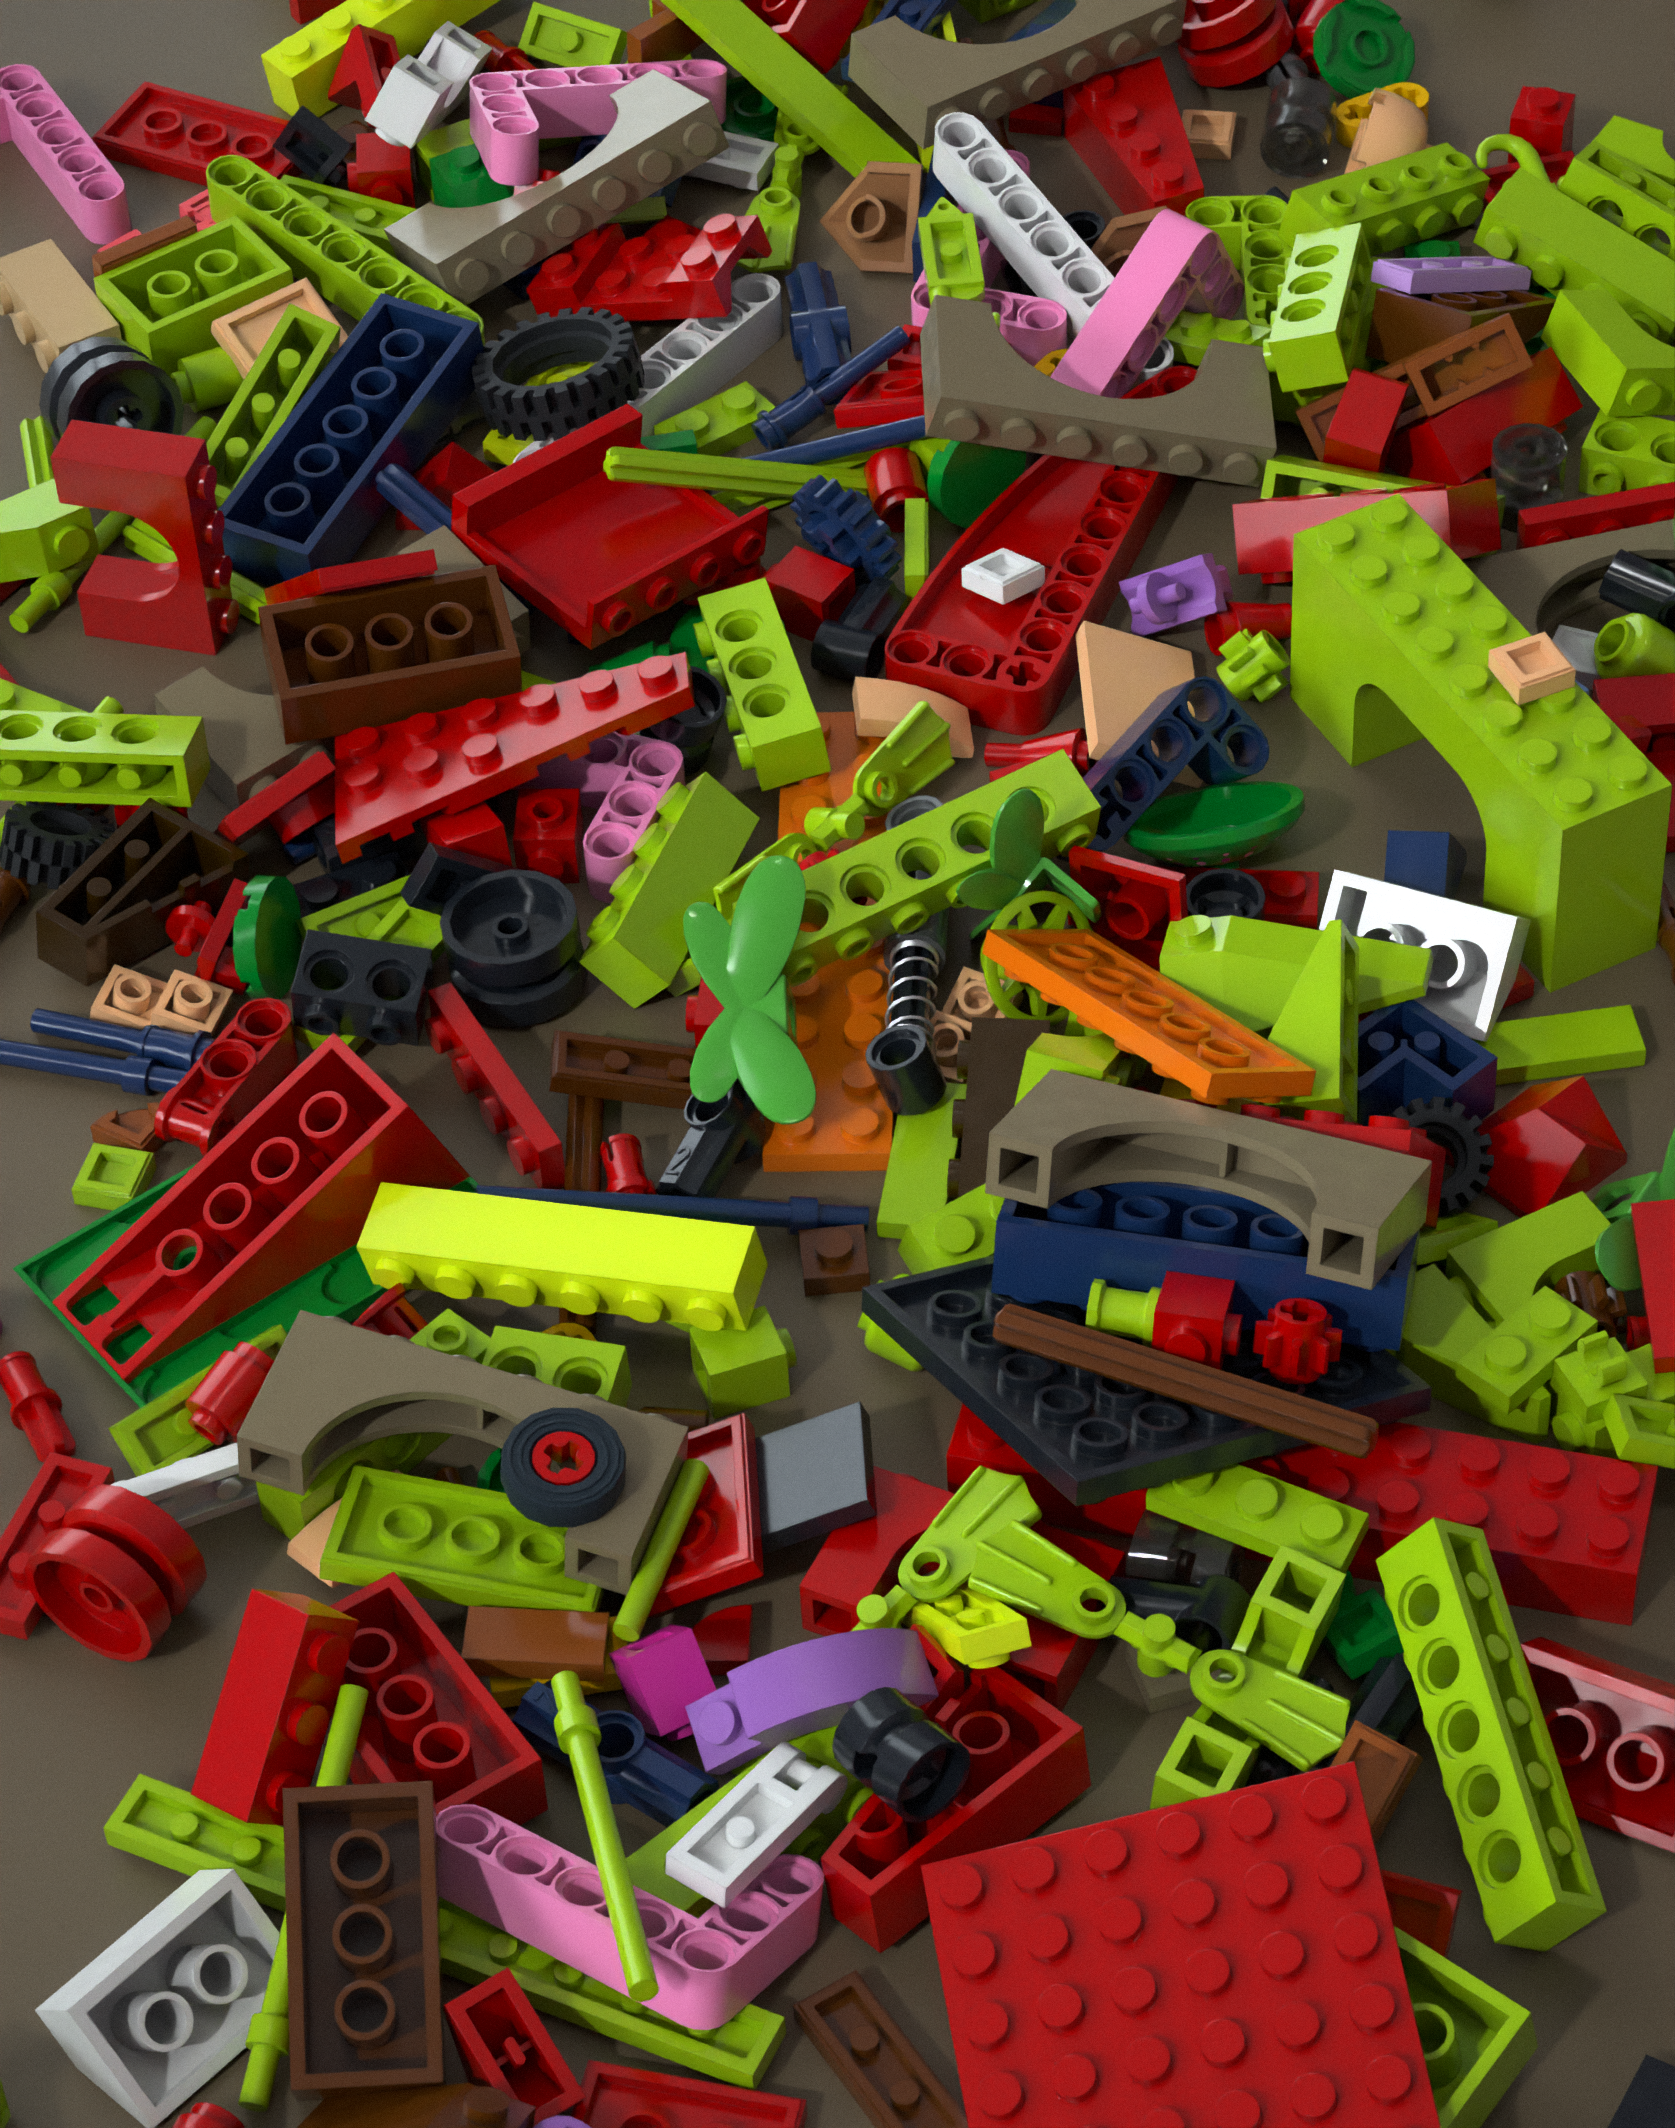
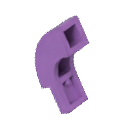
M878 1628L829 1635L795 1644L759 1657L727 1672L729 1684L685 1706L705 1772L723 1775L775 1748L781 1742H787L820 1729L838 1726L844 1714L851 1706L872 1690L882 1687L897 1688L918 1707L937 1698L939 1695L918 1632L909 1629Z

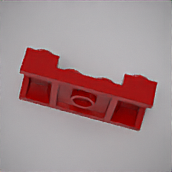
M729 213L711 217L697 237L685 234L668 239L636 237L626 241L619 223H604L554 252L543 263L541 270L526 290L537 315L549 312L550 317L558 316L559 309L572 308L573 314H577L581 307H592L594 313L600 309L609 310L612 316L619 314L624 317L625 321L728 317L732 311L731 271L739 259L769 258L773 251L758 215L734 216Z

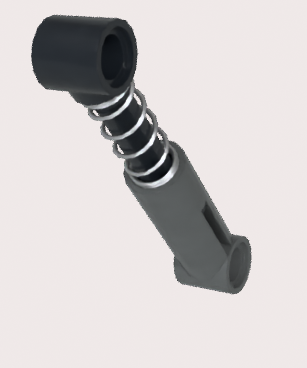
M928 795L906 799L896 805L887 815L885 821L886 830L888 831L941 806L942 802L936 797ZM923 871L906 873L908 876L919 880L932 877ZM950 907L929 916L928 920L915 931L903 935L895 932L885 937L883 957L885 965L890 971L888 975L890 988L886 996L888 1006L885 1014L886 1029L875 1036L869 1043L865 1056L886 1105L893 1113L902 1116L916 1115L927 1111L940 1101L947 1087L945 1077L936 1060V1045L932 1037L935 1030L929 1020L936 1013L935 1005L931 1000L937 994V987L932 981L943 970L946 962Z

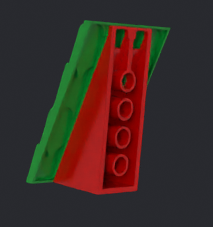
M333 1033L200 1161L12 1269L131 1399L142 1408L216 1362L223 1351H233L240 1341L247 1343L272 1326L279 1324L283 1326L288 1335L300 1310L323 1317H339L349 1323L355 1322L369 1306L387 1292L388 1289L372 1283L356 1247L381 1182L475 1193L476 1185L479 1184L467 1173L409 1105Z

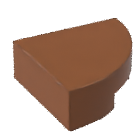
M147 1103L148 1109L133 1110L119 1115L118 1110L108 1112L90 1126L93 1142L155 1153L165 1142L157 1138L154 1132L155 1115L160 1103Z

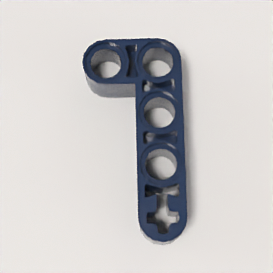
M1207 676L1196 677L1167 689L1158 695L1083 777L1084 782L1101 806L1096 838L1086 847L1087 849L1102 852L1116 844L1187 764L1208 785L1233 783L1257 774L1264 769L1268 762L1270 751L1266 736L1216 679ZM1188 701L1194 708L1195 718L1189 711L1187 704ZM1151 740L1154 741L1156 746L1158 747L1159 758L1155 755L1152 749ZM1227 746L1233 753L1234 763L1228 756ZM1115 780L1122 787L1123 798L1116 791ZM1061 854L1056 856L1059 860L1069 862V857H1064Z

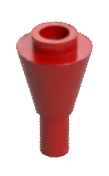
M1084 728L1027 740L1023 744L987 743L984 751V761L987 767H1007L1064 749L1082 778L1098 762V760L1089 758L1087 735Z

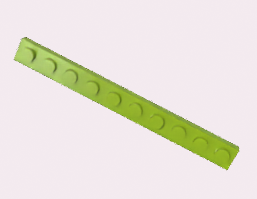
M139 1774L103 1827L108 1845L191 1877L199 1870L234 1869L257 1902L282 1912L286 1911L284 1828L281 1826L246 1823L191 1795L188 1791ZM439 1896L442 1973L477 1986L509 1967L533 2008L746 2089L756 2090L786 2035L784 2016L749 2003L729 2022L719 2028L697 2030L682 2026Z

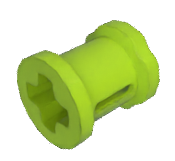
M1095 1278L1089 1293L1085 1327L1114 1337L1141 1340L1143 1346L1151 1348L1154 1311L1161 1288L1151 1287L1148 1293L1107 1287L1105 1280Z

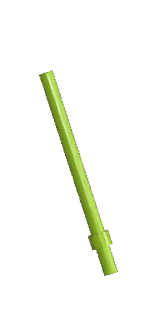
M203 416L184 436L205 439L207 443L217 424L210 417ZM116 511L109 512L94 528L100 555L123 532L125 526L130 525L136 517ZM97 555L60 571L39 577L31 585L29 597L9 616V622L12 627L18 632L26 633L48 610L58 609L72 594V584L93 564Z
M561 1671L551 1680L558 1710L554 1718V1727L559 1747L570 1757L629 1996L638 2002L648 2001L657 1995L659 1986L597 1749L601 1742L599 1724L595 1711L585 1703L579 1676L573 1671Z
M343 1684L340 1687L316 1787L347 1785L369 1694L368 1690L352 1684ZM286 1911L261 2012L252 2015L245 2046L251 2050L238 2105L258 2112L268 2110L280 2057L288 2056L290 2051Z

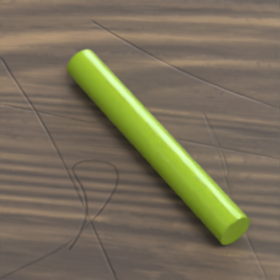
M686 1459L613 1625L612 1630L614 1634L625 1641L633 1642L639 1639L710 1472L709 1467L700 1460Z

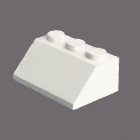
M1334 870L1319 930L1324 931L1330 920L1342 919L1352 936L1431 949L1434 960L1426 996L1414 1000L1469 1038L1487 1042L1515 982L1531 920L1374 878Z
M234 1869L199 1870L35 2009V2011L79 2071L146 2128H155L246 2048L245 2042L252 2015L261 2012L280 1933Z

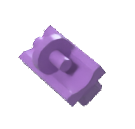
M1212 553L1201 554L1119 582L1121 593L1127 599L1131 609L1132 634L1140 637H1146L1226 611L1225 601L1231 600L1233 597L1227 569L1224 565H1215Z

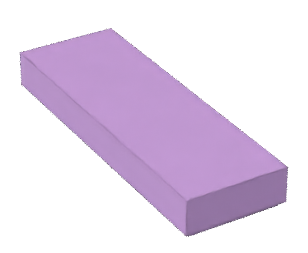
M1494 256L1378 259V261L1373 262L1371 281L1408 294L1529 290L1532 270H1529L1527 266L1505 259H1498Z

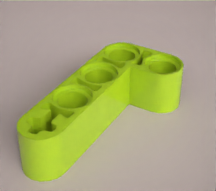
M1269 195L1209 196L1198 198L1187 206L1185 217L1218 233L1237 270H1241V279L1244 284L1242 298L1244 320H1247L1249 324L1271 328L1270 315L1278 307V285L1284 283L1286 276L1285 258L1291 257L1293 248L1277 236L1288 204L1278 197Z

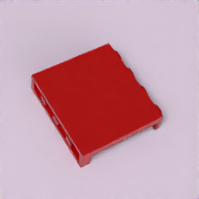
M628 403L452 495L451 532L485 566L496 565L498 576L502 581L590 650L613 637L621 636L633 626L657 613L666 611L673 604L702 588L711 586L715 581L738 568L753 563L765 553L769 509L764 505L738 517L702 489L617 482L608 479L607 474L603 471V462L606 459V453L609 448L618 446L648 449L641 444L643 415Z

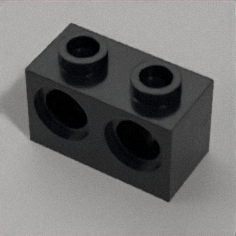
M307 929L291 989L294 1026L306 1028L319 1035L340 1033L364 1037L377 1044L387 1046L399 1043L418 1046L429 1004L428 991L433 988L434 984L432 949ZM325 986H339V987H340V988L335 989V990H322V989H321V988H323V987H325ZM387 996L402 997L401 999L393 1001L383 999Z

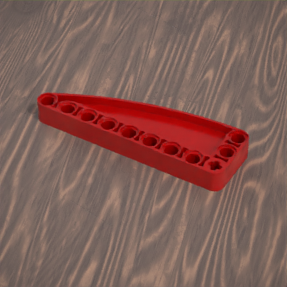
M1187 366L1169 367L1147 379L1121 396L1120 399L1153 398L1173 393L1193 382L1197 370ZM1044 454L975 520L929 575L908 605L885 644L886 680L919 686L957 701L968 708L971 725L1021 736L1033 735L1043 731L1050 724L1079 669L1075 634L1083 621L1102 625L1120 591L1119 582L1126 580L1180 475ZM1001 548L1008 549L1045 566V582L1043 586L1004 605L962 587L961 568L965 567V565Z

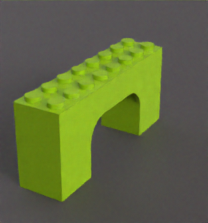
M1399 493L1295 533L1293 547L1290 698L1351 767L1423 738H1426L1452 766L1471 793L1484 828L1486 862L1483 907L1531 920L1521 961L1550 993L1655 949L1672 784L1576 682L1574 687L1517 705L1488 668L1489 650L1532 635Z

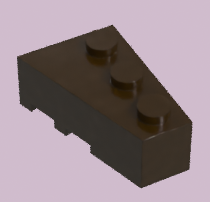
M149 798L36 910L38 959L86 987L102 980L109 975L114 964L126 967L173 942L166 932V921L174 908L180 905L194 906L195 902L204 901L211 906L212 911L210 914L216 919L234 878L249 883V853L154 799Z
M972 1017L971 1040H959L957 1078L967 1079L966 1099H954L952 1137L962 1138L961 1159H949L947 1176L948 1198H959L986 1183L989 1132L1014 1107L1027 1049L1042 1033L1051 1034L1050 1020Z

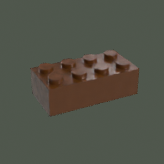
M496 565L258 607L263 654L285 745L348 734L360 727H378L406 720L418 713H435L464 706L480 698L493 699L522 692L521 656Z
M433 1781L283 1788L291 2092L295 2100H324L446 2085L436 1796Z

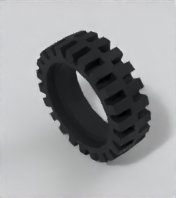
M581 307L577 314H573L572 308L559 309L558 316L550 317L549 312L537 315L538 321L532 324L527 319L516 323L517 331L513 332L505 329L497 334L498 341L489 340L483 346L484 353L477 354L474 359L475 365L472 366L477 396L489 426L493 430L498 429L500 435L508 437L513 434L516 440L523 441L531 434L534 441H546L550 433H555L556 438L560 439L568 435L570 429H579L610 413V411H614L627 404V401H635L640 395L639 388H643L645 383V373L640 352L629 322H625L624 317L619 314L612 316L609 310L600 309L594 313L592 307ZM574 362H597L586 371L563 381L540 386H520L532 376L556 366Z

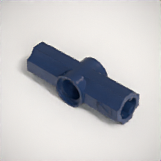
M817 262L798 264L796 270L785 277V289L790 309L789 324L795 361L802 362L805 384L811 388L851 360V336L846 306L839 305L837 290L834 286L831 271L824 270ZM851 386L845 392H843L834 400L829 402L827 405L839 404V402L844 398V396L849 392V390L853 386Z
M551 1680L546 1683L537 1681L522 1696L521 1704L512 1722L529 1744L572 1769L569 1755L564 1753L559 1747L554 1727V1718L558 1710ZM585 1701L586 1705L595 1711L599 1724L601 1742L597 1749L611 1804L627 1803L668 1828L719 1790L718 1780L646 1738L641 1722L633 1714L622 1710L603 1712Z

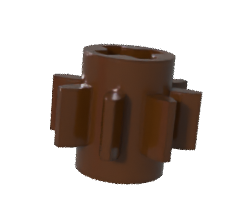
M1576 1271L1565 1275L1556 1283L1554 1292L1598 1320L1597 1333L1605 1330L1610 1339L1616 1338V1334L1626 1332L1623 1315L1628 1313L1624 1292L1618 1291L1614 1287L1606 1289L1603 1274H1597L1592 1271Z

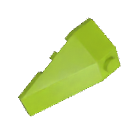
M1205 915L1188 916L1180 921L1169 922L1159 957L1160 973L1253 1032L1274 1027L1323 931L1232 915L1210 918ZM1352 936L1359 946L1358 1014L1426 996L1434 960L1431 949Z

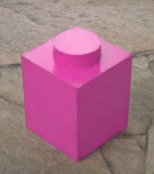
M671 1624L609 1653L632 1712L641 1722L645 1733L660 1737L666 1735L668 1741H675L694 1734L685 1706L717 1689L691 1628Z

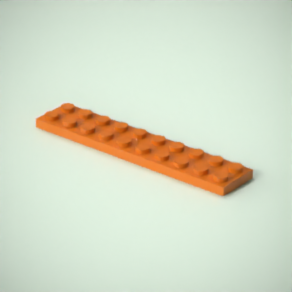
M816 712L822 727L832 771L780 786L778 840L790 833H803L807 835L804 828V820L810 809L814 807L836 808L853 795V782L857 771L887 737L857 736L854 712ZM880 781L878 782V785H877V794H878V797H879L880 794H881V783H880ZM889 812L880 817L865 816V829L860 838L856 840L844 839L836 842L827 853L832 848H836L841 853L886 832L885 821ZM801 853L798 856V865L803 861ZM868 897L865 906L873 905L877 902ZM805 922L800 924L799 929L805 932H815L822 928L814 923ZM885 938L874 942L873 946L860 957L849 961H844L840 958L819 968L817 973L805 983L790 987L796 1003L798 1049L804 1057L813 1077L816 1090V1104L813 1112L807 1119L795 1124H779L772 1122L764 1116V1125L766 1126V1137L763 1142L762 1152L764 1172L887 1171L894 1137V1113L886 1105L865 1056L869 1043L875 1036L886 1029L885 1014L888 1008L886 996L890 988L888 983L890 971L886 967L883 957Z

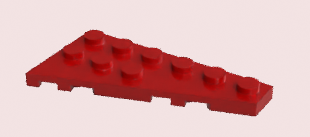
M686 652L671 656H653L638 664L609 671L595 670L580 678L551 685L538 684L522 692L493 699L480 698L464 706L435 713H418L406 720L378 727H360L348 734L336 736L335 845L342 864L362 856L360 845L386 833H389L392 840L395 841L415 832L412 823L435 811L440 810L443 813L453 815L540 776L537 769L538 765L562 754H566L570 762L591 753L588 744L614 731L621 735L629 736L694 707L692 671Z

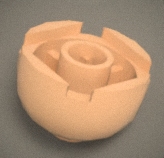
M1374 88L1367 103L1373 106L1369 119L1361 118L1344 174L1433 147V145L1427 144L1429 125L1424 113L1412 101L1398 94Z

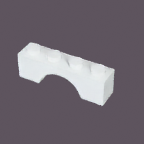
M447 21L434 32L418 59L407 54L393 66L365 121L376 127V134L384 141L398 147L405 145L411 149L465 101L470 91V79L480 73L493 48L450 21Z

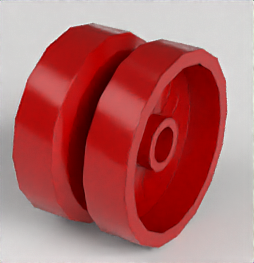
M1187 0L1182 36L1173 42L1178 44L1181 60L1190 79L1201 86L1219 88L1242 83L1260 75L1277 63L1291 47L1295 30L1282 0Z
M98 1484L85 1489L66 1512L60 1526L61 1529L50 1532L30 1555L24 1568L28 1589L40 1608L62 1631L86 1648L107 1658L132 1663L146 1658L166 1634L172 1621L171 1617L181 1614L202 1589L207 1578L204 1557L191 1536L171 1515L147 1498L121 1486Z

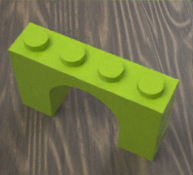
M1560 290L1541 339L1548 347H1552L1557 358L1607 417L1675 415V347L1657 340L1642 330L1607 290Z
M1580 1191L1447 1250L1445 1277L1492 1329H1495L1544 1286L1554 1291L1556 1283L1565 1275L1576 1271H1592L1602 1274L1595 1258V1243L1600 1233L1611 1223L1583 1191ZM1650 1343L1626 1352L1648 1383L1647 1400L1675 1404V1372L1655 1374ZM1551 1377L1545 1382L1543 1386L1551 1394L1549 1423L1552 1425L1554 1435L1563 1450L1619 1459L1604 1418L1585 1425L1554 1378Z

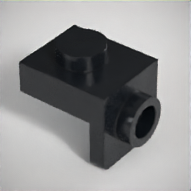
M302 105L290 119L273 144V147L312 178L311 182L336 187L347 173V168L341 163L353 145L330 128L325 121L319 119Z

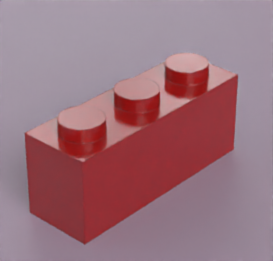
M251 1589L191 1795L246 1823L284 1826L283 1788L310 1787L359 1620L302 1594Z

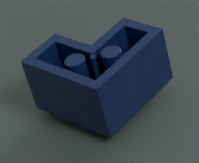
M1414 999L1377 1009L1358 1023L1357 1123L1368 1126L1369 1116L1390 1117L1400 1106L1406 1108L1411 1100L1422 1097L1423 1103L1427 1104L1433 1096L1445 1098L1444 1106L1451 1108L1455 1102L1466 1106L1462 1115L1468 1120L1475 1114L1482 1120L1494 1111L1498 1057Z

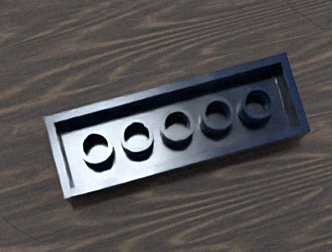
M381 293L218 509L224 514L222 540L225 555L231 558L232 570L250 580L272 587L316 569L348 564L391 505L377 491L375 478L378 472L384 470L389 464L395 463L400 465L410 475H413L474 391L475 384L472 366L475 365L474 359L477 354L484 353L479 323Z
M1169 1182L1113 1183L1077 1191L1063 1197L1048 1209L1005 1198L996 1220L991 1293L1010 1295L1019 1302L1030 1304L1044 1301L1073 1304L1087 1311L1089 1293L1095 1278L1105 1280L1107 1287L1148 1293L1151 1287L1162 1288L1166 1272L1173 1271L1235 1280L1232 1313L1243 1315L1242 1332L1255 1330L1256 1321H1267L1268 1309H1275L1278 1302L1288 1298H1305L1320 1303L1325 1307L1327 1314L1333 1316L1332 1328L1343 1330L1341 1343H1347L1351 1347L1365 1352H1377L1384 1349L1400 1351L1415 1283L1420 1229L1373 1290H1368L1306 1274L1309 1242L1294 1224L1263 1205L1219 1190Z

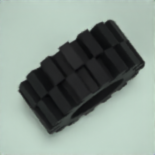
M26 801V806L20 803L12 805V810L8 809L5 815L0 846L1 867L4 870H11L10 875L17 879L25 876L28 877L27 883L37 886L40 882L48 883V889L57 890L59 885H62L115 832V827L113 824H108L109 819L104 815L95 816L96 811L87 807L83 810H77V804L66 803L65 806H59L55 802H45L44 805H41L38 802Z
M1434 1096L1429 1103L1424 1104L1421 1097L1411 1100L1406 1108L1400 1106L1390 1117L1410 1121L1409 1127L1426 1130V1138L1437 1139L1449 1148L1454 1159V1170L1451 1177L1442 1182L1438 1218L1461 1213L1478 1197L1490 1179V1176H1487V1174L1494 1165V1155H1487V1150L1492 1145L1489 1133L1480 1135L1478 1128L1483 1122L1476 1114L1470 1120L1462 1115L1466 1106L1455 1102L1451 1108L1444 1106L1445 1098Z

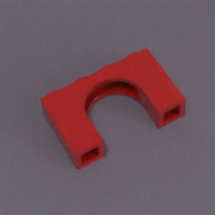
M71 420L50 457L59 503L116 511L136 517L158 531L169 543L177 558V561L171 563H152L97 554L77 591L85 635L216 656L227 634L234 633L237 627L239 603L236 599H232L230 587L232 561L230 556L225 555L222 540L224 514L222 511L217 510L214 493L217 483V472L215 466L209 463L206 440Z
M873 1466L877 1515L831 1531L799 1585L802 1628L822 1636L850 1632L860 1621L856 1610L861 1599L873 1594L884 1597L896 1584L901 1587L898 1578L901 1561L955 1494L925 1484L912 1475L893 1473ZM1038 1520L1030 1527V1529L1074 1557L1079 1563L1107 1582L1111 1576L1125 1577V1552L1114 1549L1101 1540L1094 1538L1085 1539L1050 1527L1041 1520ZM928 1562L921 1566L918 1575L922 1576L931 1571L938 1570L940 1564ZM1087 1599L1081 1605L1090 1612H1099L1103 1602L1098 1599ZM1016 1609L1015 1612L1027 1619L1032 1646L1010 1652V1660L998 1665V1667L1062 1712L1102 1638L1089 1639L1081 1637Z

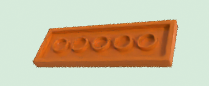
M987 929L982 954L1004 967V974L1007 977L1030 984L1041 991L1040 998L1054 1005L1063 1006L1077 1015L1076 1021L1079 1024L1091 1029L1101 1030L1114 1039V1046L1119 1050L1139 1055L1152 1063L1151 1069L1156 1074L1178 1080L1191 1089L1190 1095L1194 1099L1212 1105H1227L1230 1098L1248 1097L1258 1102L1276 1104L1281 1102L1282 1096L1311 1095L1316 1070L1090 929Z

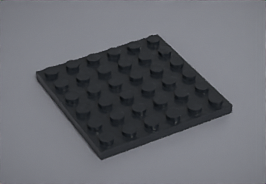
M994 1255L862 1288L861 1311L1075 1506L1098 1504L1109 1497L1142 1488H1157L1168 1481L1202 1472L1220 1471L1227 1465L1261 1456L1279 1455L1284 1450L1310 1443L998 1343L993 1338L994 1319L997 1312L1001 1311L1006 1304L1017 1305L1085 1327L1087 1311L1073 1304L1052 1301L1030 1304L1019 1302L1010 1295L991 1293ZM1246 1330L1241 1334L1238 1355H1225L1221 1369L1234 1375L1373 1418L1379 1425H1390L1396 1423L1401 1418L1430 1411L1432 1387L1385 1349L1377 1352H1365L1357 1350L1347 1343H1341L1340 1359L1336 1362L1328 1361L1326 1374H1320L1316 1381L1308 1384H1289L1277 1380L1269 1373V1368L1262 1366L1263 1354L1253 1352L1255 1330ZM1121 1338L1133 1343L1143 1345L1141 1340Z

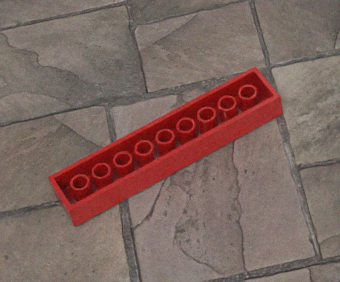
M962 1403L946 1454L949 1492L955 1494L975 1469L982 1465L999 1473L1023 1476L1031 1497L1041 1510L1042 1517L1039 1520L1046 1524L1256 1561L1272 1562V1557L1147 1510L1146 1493L1149 1488H1142L1109 1497L1098 1504L1075 1506ZM1401 1422L1379 1425L1376 1447L1364 1459L1309 1443L1284 1450L1279 1455L1261 1456L1237 1463L1369 1513V1529L1348 1568L1353 1578L1382 1582L1376 1559L1431 1518L1435 1517L1483 1529L1507 1605L1632 1626L1653 1517L1658 1466Z

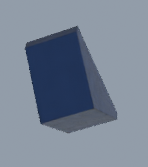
M1388 830L1384 881L1454 899L1467 863L1466 850L1450 832Z

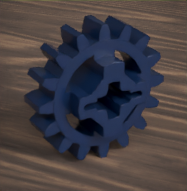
M818 475L815 479L811 478L792 496L794 502L790 505V508L798 515L794 521L796 525L801 527L802 538L812 546L818 555L853 568L855 585L860 586L863 583H869L875 576L890 579L900 569L898 564L902 561V557L894 550L898 543L891 537L890 527L880 519L872 507V501L865 495L851 488L845 492L837 479L832 478L828 482L822 475Z

